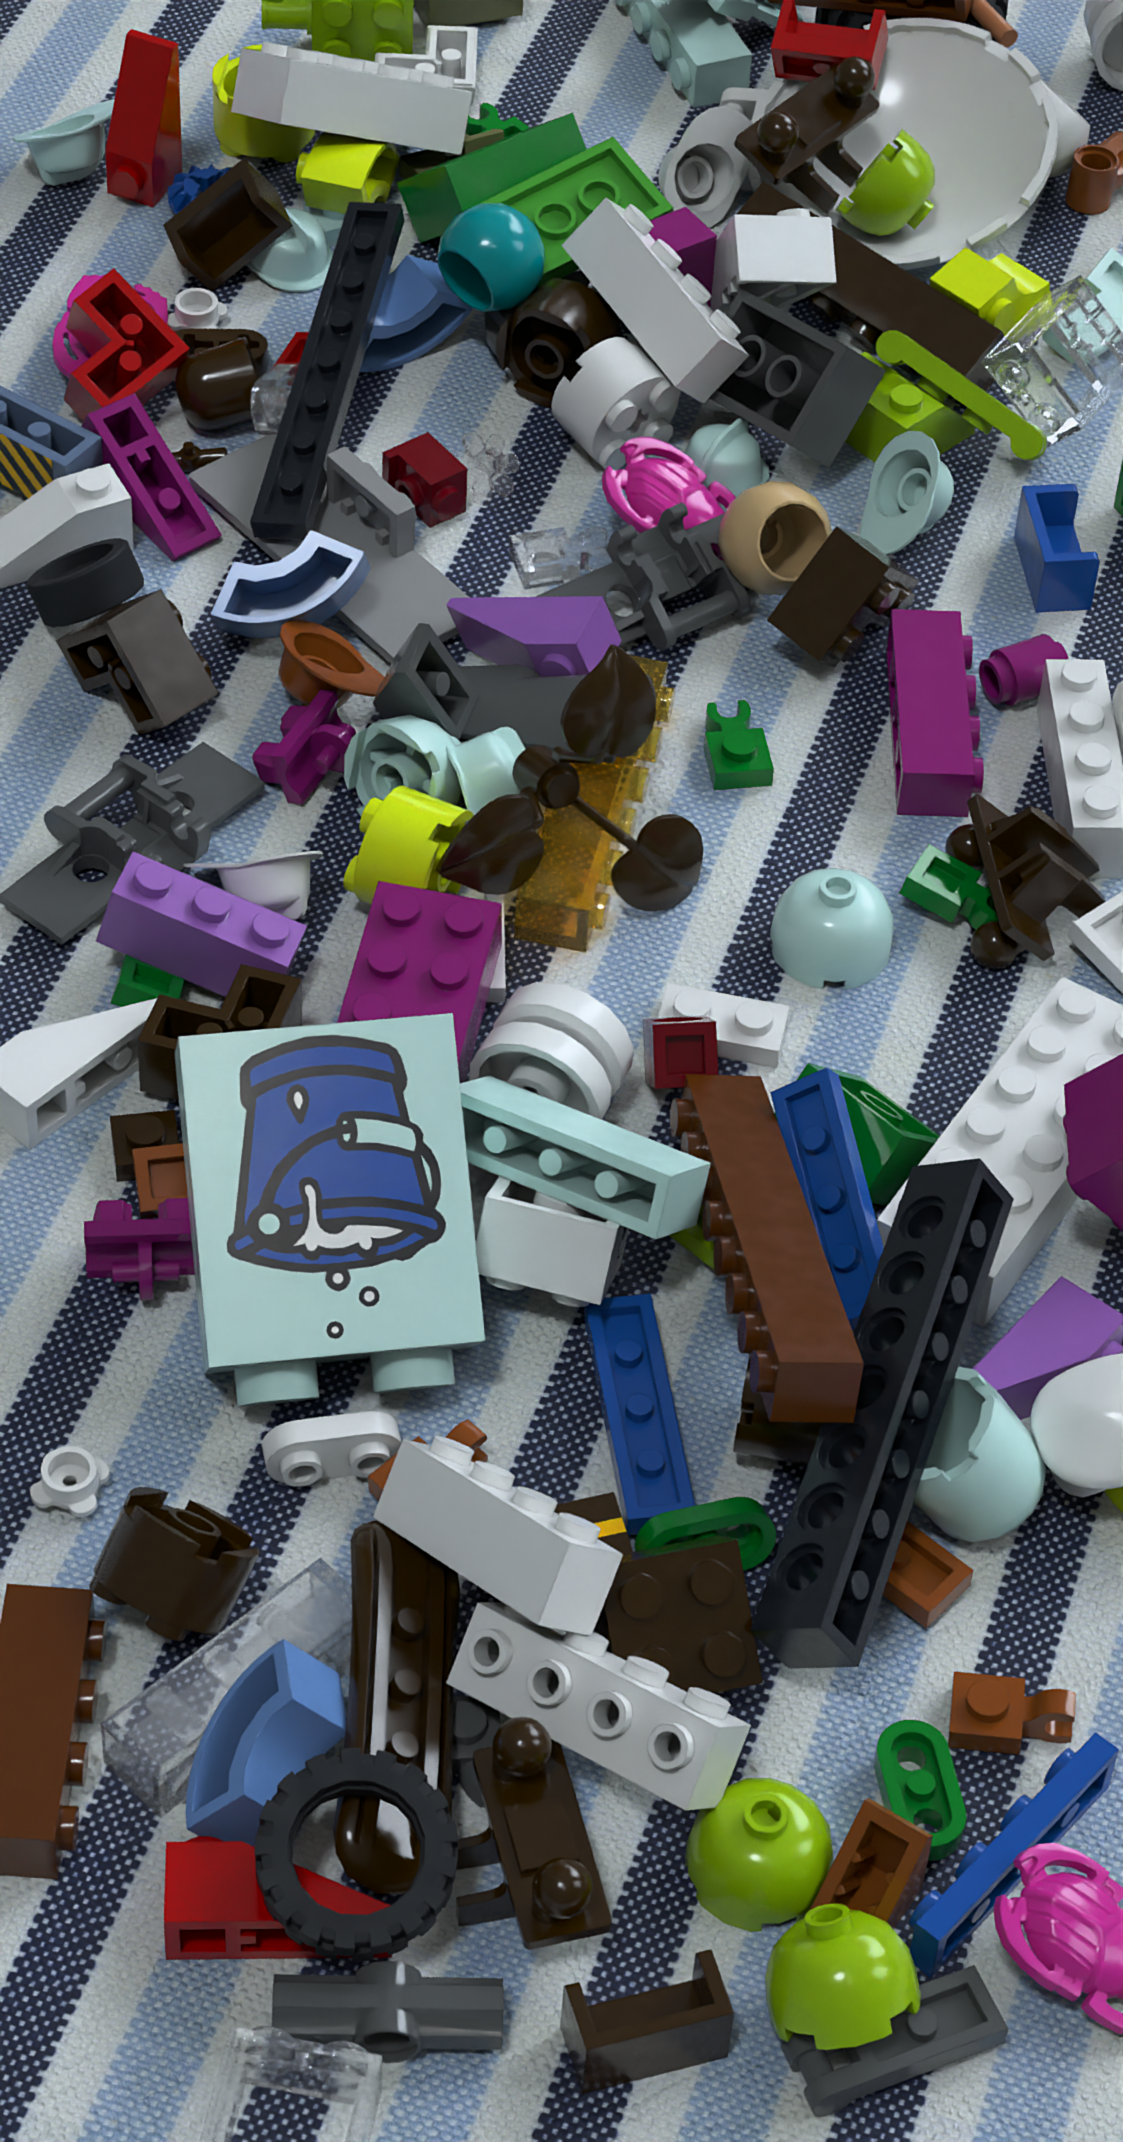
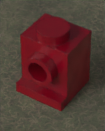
M429 432L382 452V478L398 492L408 496L415 506L416 515L429 528L466 512L468 468Z

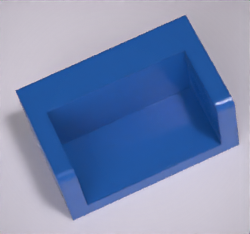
M1075 484L1022 486L1014 540L1036 613L1091 610L1100 561L1096 552H1082L1074 528V519L1079 493Z

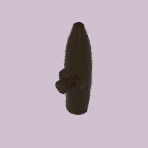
M189 441L183 444V448L180 451L171 452L183 473L193 472L228 455L225 447L200 449L194 446L193 442Z

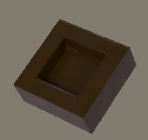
M174 1110L110 1116L117 1182L135 1180L132 1149L179 1144Z

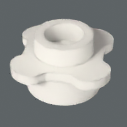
M190 288L183 290L176 296L175 312L168 314L167 324L173 331L189 328L216 329L219 320L227 317L228 310L225 304L218 302L216 295L211 291L203 288Z
M75 1446L58 1448L49 1452L44 1457L41 1465V1480L33 1484L30 1489L31 1500L40 1508H47L53 1505L64 1510H70L71 1514L76 1517L88 1516L97 1508L95 1495L99 1486L109 1480V1467L105 1461L94 1458L85 1449ZM67 1482H76L73 1486L64 1485Z

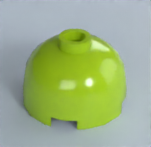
M903 129L897 133L893 141L898 148L896 149L888 143L855 182L856 188L848 197L853 203L844 197L835 209L849 223L863 232L878 236L890 235L897 232L906 223L915 229L934 207V204L927 199L935 185L934 165L924 148Z
M746 1778L726 1787L721 1801L715 1808L699 1809L687 1840L685 1852L688 1875L697 1889L696 1898L700 1905L722 1923L750 1932L762 1931L763 1924L783 1923L796 1917V1923L804 1919L806 1913L810 1911L834 1862L830 1825L817 1804L792 1784L773 1778Z
M825 1904L808 1911L804 1919L793 1924L773 1945L767 1963L765 1990L770 2022L779 2038L786 2042L789 2041L794 2033L814 2035L816 2049L831 2050L857 2047L892 2034L891 2018L904 2010L915 2015L920 2008L921 1993L916 1967L907 1945L886 1921L860 1910H849L847 1906L842 1904Z

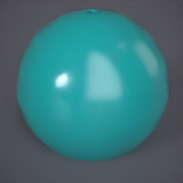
M482 203L457 214L443 232L437 256L439 270L452 292L462 302L481 312H502L526 301L542 278L546 259L545 248L534 223L520 211L501 203Z

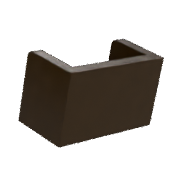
M243 158L163 226L180 264L213 292L293 225L276 188Z
M709 1949L695 1953L693 1975L690 1981L590 2006L587 2005L579 1982L564 1985L560 2029L581 2093L586 2094L727 2058L734 2010L713 1952Z

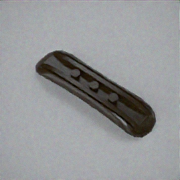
M378 1520L363 1523L354 1529L350 1540L352 1626L344 1748H361V1754L376 1755L377 1750L386 1751L397 1755L398 1763L407 1767L411 1763L428 1776L427 1782L435 1790L439 1788L449 1804L448 1812L452 1818L454 1687L446 1682L456 1658L460 1600L458 1573ZM344 1795L337 1798L333 1828L335 1852L347 1876L378 1894H405L410 1889L420 1866V1844L412 1823L396 1806L376 1797Z

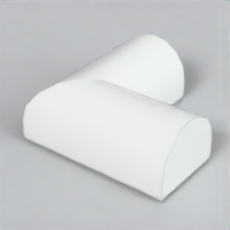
M430 25L427 27L426 55L375 53V62L454 77L453 88L472 92L471 107L475 99L478 28Z

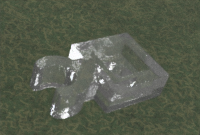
M565 527L510 535L509 553L524 590L564 584L578 578L580 569L592 572L612 563L606 551L607 530L605 527L587 528L576 537H569Z

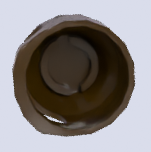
M246 337L188 356L180 363L175 377L176 392L185 416L196 428L213 432L267 416L259 375Z

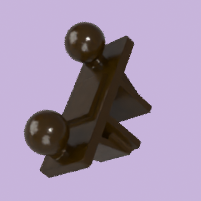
M856 56L848 57L839 64H835L738 134L734 141V146L773 185H778L783 181L793 184L801 193L828 214L832 211L840 195L815 171L813 161L816 157L849 187H852L859 178L863 168L846 152L842 141L845 135L873 116L880 106V103L870 94L875 83V72L872 65L864 58Z
M976 794L967 800L973 824L962 825L954 829L948 836L945 844V852L976 870L985 868L999 920L983 923L974 931L970 941L972 956L978 964L992 970L1003 969L1009 966L1016 959L1017 955L1026 949L1042 961H1045L1055 954L1045 919L1057 906H1063L1078 918H1081L1106 902L1104 895L1088 880L1089 877L1100 871L1098 863L1067 833L1064 827L1039 808L1028 806L1020 813L1008 817L982 796Z
M528 1717L512 1718L498 1728L491 1747L477 1749L473 1753V1766L489 1820V1826L481 1834L458 1839L457 1846L458 1860L456 1870L500 1863L504 1881L500 1886L492 1890L456 1897L458 1926L515 1917L523 1946L528 1950L608 1933L612 1927V1917L561 1744L552 1740L546 1728L538 1721Z

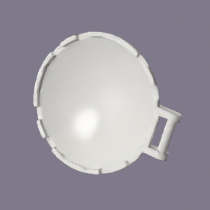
M935 18L886 20L889 39L876 90L870 91V94L880 103V106L873 116L845 135L842 141L846 152L863 168L861 174L888 143L894 148H898L893 141L901 129L914 138L929 154L935 168V185L927 199L934 204V207L915 229L906 223L894 234L878 236L863 232L849 223L835 209L844 197L853 203L848 197L856 188V184L852 187L846 185L816 157L813 161L815 171L840 195L832 211L828 214L808 199L793 184L783 181L778 185H773L753 164H751L739 190H753L754 193L761 183L765 182L819 217H831L832 225L904 270L949 261L965 247L974 251L992 241L1012 226L1034 203L1044 188L1053 167L1058 143V124L1053 98L1042 83L1040 72L1017 48L1010 51L1003 45L991 40V33L986 30L960 22ZM870 24L864 25V29L869 30ZM776 79L769 89L727 88L722 93L719 106L740 110L751 120V124H754L810 82L790 79L780 81ZM1009 101L1023 103L1021 114L1008 119Z

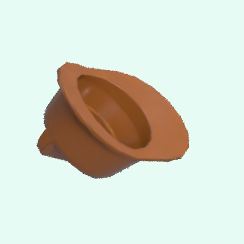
M289 620L281 625L279 637L283 643L284 651L279 665L278 677L282 686L292 696L297 698L303 706H308L320 690L336 691L339 698L337 708L345 704L354 693L376 697L379 685L385 677L366 662L349 641L331 629L306 620Z

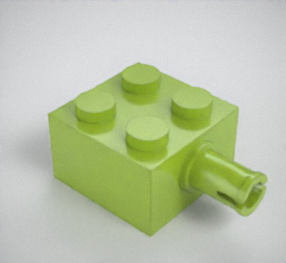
M262 0L261 25L262 30H267V28L307 30V35H312V50L375 62V53L413 54L414 0Z

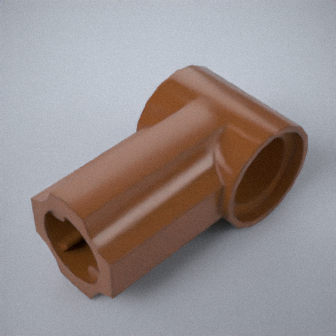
M1123 131L1114 132L1099 145H1083L1074 152L1065 201L1075 211L1093 215L1101 214L1110 207L1113 192L1123 185Z

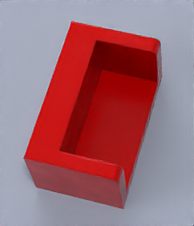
M783 0L771 44L775 77L812 82L835 64H839L848 57L856 56L864 58L872 65L875 72V83L872 90H876L889 39L885 10L874 9L870 28L865 30L798 21L795 0Z

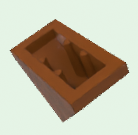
M870 1798L865 1799L811 1909L825 1904H842L847 1906L849 1910H860L882 1919L894 1930L922 1890L933 1835Z

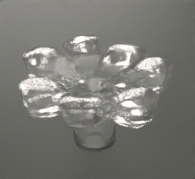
M476 432L464 435L462 444L466 451H451L450 453L468 468L467 491L470 488L473 489L472 500L474 504L478 506L488 505L491 501L493 490L500 496H509L514 490V482L507 474L515 473L519 469L517 455H504L502 450L505 447V439L500 435L491 434L487 438L486 443L483 442L482 437ZM484 461L489 464L490 468L484 464Z

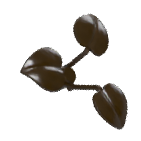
M611 644L599 664L579 682L570 694L562 711L560 732L567 746L574 752L566 751L560 746L555 747L551 751L545 746L534 745L520 753L512 771L515 784L522 789L520 793L498 797L481 808L461 829L446 849L435 869L438 874L443 878L484 894L501 895L518 889L532 877L543 857L544 843L542 838L535 832L545 821L540 804L549 809L563 808L571 804L629 849L618 859L611 870V881L614 890L627 904L643 911H662L676 906L690 895L693 886L697 884L704 849L702 837L693 823L676 814L661 815L647 822L641 829L637 840H635L578 796L580 790L579 775L576 769L569 764H599L603 761L606 752L615 757H628L634 754L648 738L655 722V696L645 672L629 654L618 646Z

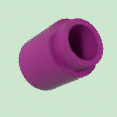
M1041 634L993 650L989 658L982 660L979 665V678L985 695L994 704L1004 702L1009 706L1039 697L1046 659H1069L1065 648L1061 643L1055 642L1049 635Z

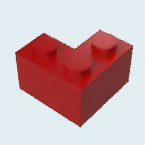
M115 268L73 300L66 328L88 350L92 357L70 374L63 400L83 421L87 414L134 393L143 406L175 380L180 363L187 358L190 348Z

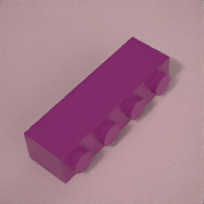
M891 609L885 655L897 815L968 817L969 808L967 800L971 798L972 793L982 792L984 778L983 758L973 757V751L977 752L979 747L980 719L979 716H970L969 710L973 711L975 708L976 677L975 675H966V670L971 669L973 642L971 635H962L960 611Z

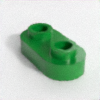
M733 1497L672 1510L654 1516L638 1532L635 1540V1551L665 1546L664 1544L670 1540L672 1541L666 1545L719 1535L738 1540L743 1570H747L760 1564L771 1553L776 1542V1529L767 1512L758 1501L748 1497ZM739 1525L737 1528L727 1531L729 1527Z
M919 1720L895 1722L881 1733L874 1758V1769L883 1805L914 1825L929 1824L933 1826L938 1832L930 1833L933 1835L928 1861L944 1859L959 1847L966 1824V1809L948 1743L939 1730L926 1722ZM909 1761L917 1764L921 1769L909 1771L902 1768L899 1764Z

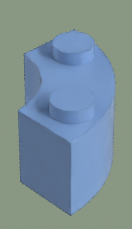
M406 255L398 267L388 275L359 372L387 370L417 359L444 341L470 314L473 308L462 302L452 292L443 279L438 263Z
M310 530L298 549L277 562L251 565L234 561L210 615L219 630L249 638L279 637L281 625L289 620H306L320 624L333 616L356 594L371 568L365 552Z
M282 1639L259 1656L239 1676L216 1708L197 1748L186 1795L187 1830L198 1836H211L223 1841H243L254 1846L262 1809L267 1800L271 1801L277 1793V1785L291 1771L294 1774L305 1768L307 1760L323 1753L326 1754L329 1749L345 1737L346 1712L338 1672L287 1640Z

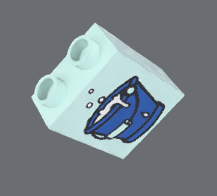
M453 1013L179 1036L175 1050V1064L204 1374L234 1371L237 1406L267 1405L319 1398L316 1363L367 1358L371 1359L374 1393L411 1391L455 1385L452 1350L471 1349L485 1341Z

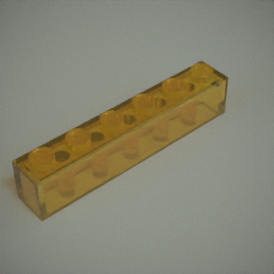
M630 655L643 671L650 676L656 692L655 722L648 738L634 754L623 758L616 757V760L611 764L603 762L599 764H569L576 769L579 775L580 790L578 796L633 838L637 810L632 809L634 802L644 803L650 778V768H645L646 761L657 762L663 735V728L658 727L659 721L665 723L670 721L675 699V688L666 687L668 662ZM571 804L557 809L546 808L543 815L545 819L544 824L537 833L543 840L544 853L532 877L518 889L516 895L514 938L586 953L593 929L603 931L605 928L611 898L610 894H606L605 891L607 886L613 887L611 870L618 859L624 855V852L618 851L620 842Z

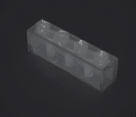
M321 1558L316 1560L101 1722L103 1762L160 1818L178 1804H186L187 1788L193 1760L212 1715L239 1676L266 1650L280 1640L285 1639L338 1672L340 1679L345 1675L350 1677L351 1585Z

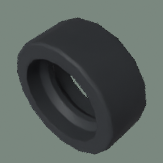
M113 538L88 544L49 562L28 579L27 588L44 625L55 628L86 621L124 603L144 586V577L128 541L121 538Z

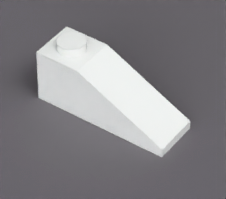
M109 463L56 478L0 518V589L28 581L37 570L49 562L88 544L106 539L121 538L128 541L131 550L134 549L131 496Z
M157 998L22 1031L0 1047V1127L30 1150L138 1071L137 1040Z

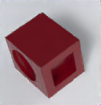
M705 1015L643 1019L645 1082L655 1089L684 1087L685 1074L718 1075L717 1029L715 1020Z

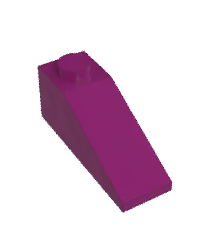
M135 393L87 414L81 427L102 437L103 465L108 463L111 465L131 496L132 522L172 562L220 539L222 534Z

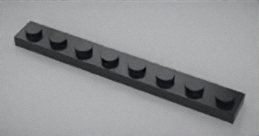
M349 202L250 520L253 535L256 538L304 540L310 530L313 529L327 482V454L336 451L405 221L401 204Z

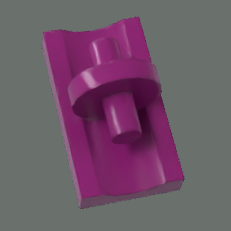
M320 690L308 706L291 705L281 717L280 730L283 739L280 743L262 742L252 754V760L259 778L265 783L281 784L288 803L303 804L329 770L338 773L344 772L345 753L352 737L356 735V731L351 725L343 723L340 719L336 707L339 700L336 691Z
M188 1198L166 1199L158 1204V1219L132 1220V1205L124 1200L99 1201L96 1204L93 1221H84L87 1278H113V1283L139 1282L140 1301L154 1300V1281L180 1280V1275H195Z

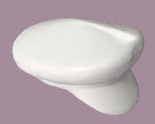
M1123 1353L1096 1358L1057 1375L1040 1390L1033 1403L1030 1415V1430L1035 1438L1034 1441L1043 1462L1050 1469L1055 1482L1070 1495L1086 1497L1106 1489L1123 1487Z

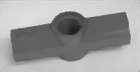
M379 1961L364 1965L356 1971L355 1976L274 1974L271 2046L353 2047L354 2052L361 2058L379 2063H396L409 2060L419 2054L421 2048L502 2050L503 1978L422 1977L421 1972L414 1966L396 1961Z

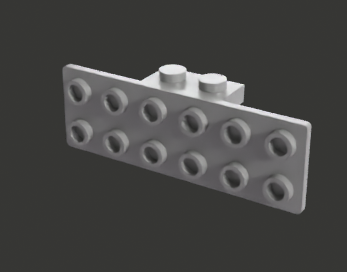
M273 432L189 474V482L201 496L277 562L298 549L303 540L256 538L251 528L250 520L278 433ZM344 446L327 454V482L312 531L365 552L371 569L356 594L335 615L391 664L396 653L418 623L429 624L442 643L458 635L459 632L446 605L450 598L470 597L414 550L416 511L408 496L394 489L377 474L376 470L369 463L360 460Z

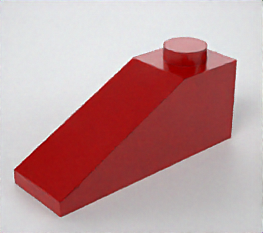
M131 29L125 38L105 149L107 193L153 208L167 193L168 186L173 184L175 174L182 173L179 49L176 42Z
M198 1836L186 1842H166L164 1891L166 1960L327 1958L316 1954V1948L304 1942L302 1945H299L285 1933V1927L277 1919L274 1920L269 1914L256 1879L254 1846L243 1841H223L211 1836ZM293 1864L302 1888L316 1903L337 1913L368 1915L391 1906ZM386 1951L374 1954L373 1958H392V1955H388ZM337 1955L336 1958H352V1956Z

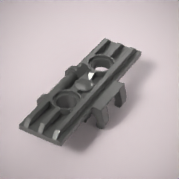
M679 503L663 511L658 526L637 534L632 525L612 533L606 548L612 563L536 596H602L622 640L619 648L648 635L653 645L661 651L674 646L676 638L729 614L739 617L749 612L751 605L747 590L750 588L742 585L726 566L725 562L714 554L716 552L721 556L718 541L720 522L724 514L685 530L683 518L688 515V509L684 503ZM697 588L704 591L707 597L706 600L671 616L667 615L662 605ZM610 591H620L626 594L633 604V614L622 617L613 613L606 601L607 593Z
M205 742L196 746L158 775L157 770L125 754L113 763V771L64 807L56 805L44 814V822L47 829L54 838L64 845L0 894V903L62 945L106 911L112 890L132 852H136L180 872L184 871L187 868L184 867V864L194 863L208 852L211 830L265 789V782ZM128 790L133 793V802L137 804V813L122 827L118 828L105 818H100L99 816H96L91 821H87ZM183 805L189 807L192 810L185 816H183ZM89 868L100 869L107 873L105 878L96 882H85L75 877L80 871Z

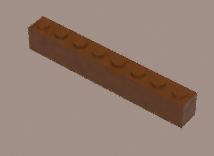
M685 1074L682 1099H673L671 1104L672 1137H679L681 1139L682 1152L711 1163L701 1202L703 1209V1236L705 1241H713L714 1271L716 1277L725 1278L727 1313L729 1315H736L738 1319L737 1341L740 1353H748L750 1357L751 1390L753 1393H761L770 1422L853 1423L864 1363L761 1076Z

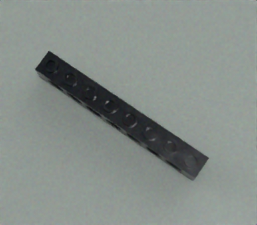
M980 1158L913 1166L854 1332V1337L864 1363L854 1422L822 1423L750 1629L788 1669L859 1667L1014 1200Z

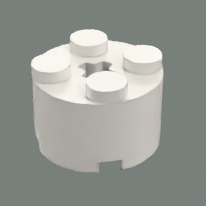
M622 337L606 339L584 352L576 360L582 367L571 382L563 376L555 390L551 406L553 417L604 468L611 466L615 471L626 463L625 454L620 451V447L628 440L636 437H654L666 443L669 441L674 431L670 421L677 409L681 390L672 384L659 366L640 347L634 343L630 344Z

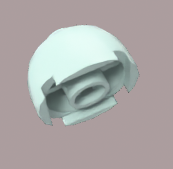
M412 715L379 720L354 735L345 753L344 779L348 790L356 787L358 797L363 806L356 808L360 816H362L363 810L371 798L375 797L384 800L398 786L409 787L457 806L462 790L457 772L446 752L447 745L451 751H454L453 749L456 747L451 736L436 723Z
M826 868L813 870L798 877L778 899L770 933L773 942L772 954L774 960L788 976L810 987L823 989L824 981H845L844 989L857 988L877 978L889 962L894 932L893 915L884 894L870 879L845 869Z

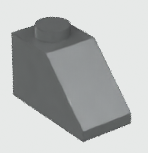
M418 623L396 653L384 680L379 685L373 705L384 719L412 715L436 723L450 736L459 740L480 695L431 626Z

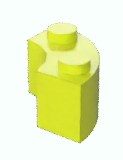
M324 132L318 138L310 153L302 152L300 154L296 168V182L302 184L306 206L346 214L349 202L373 203L378 201L386 203L400 161L399 154L393 143Z
M965 247L929 278L931 287L1000 329L1007 342L1018 340L1028 334L1036 336L1043 331L1051 316L1050 283L1003 253L987 261Z

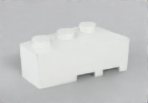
M803 208L783 210L778 212L777 216L734 214L716 241L711 297L712 311L714 312L718 309L726 314L740 288L778 309H782L837 283L831 217H810V210Z

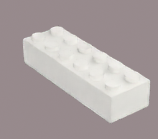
M1064 977L1060 978L919 1163V1165L980 1158L1014 1198L973 1321L982 1327H985L1078 1198L1070 1187L1066 1176V1167L1069 1165L1067 1134L1063 1126V1116L1066 1114L1064 1084L1123 1053V1005ZM908 1179L877 1219L883 1247H885Z

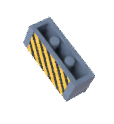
M0 386V484L30 498L56 478L103 465L101 436Z

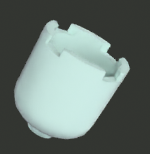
M958 1367L913 1502L936 1525L953 1538L981 1542L1000 1538L1013 1531L1033 1513L1043 1495L1046 1464L1038 1452L1034 1441L1035 1438L997 1390L975 1369Z

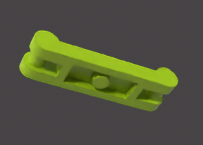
M896 330L886 331L878 338L876 352L882 361L894 366L909 365L922 375L917 385L942 403L951 395L967 407L961 416L987 435L993 427H996L1010 437L1012 452L1017 457L1024 460H1036L1045 453L1047 440L1038 428L913 339Z

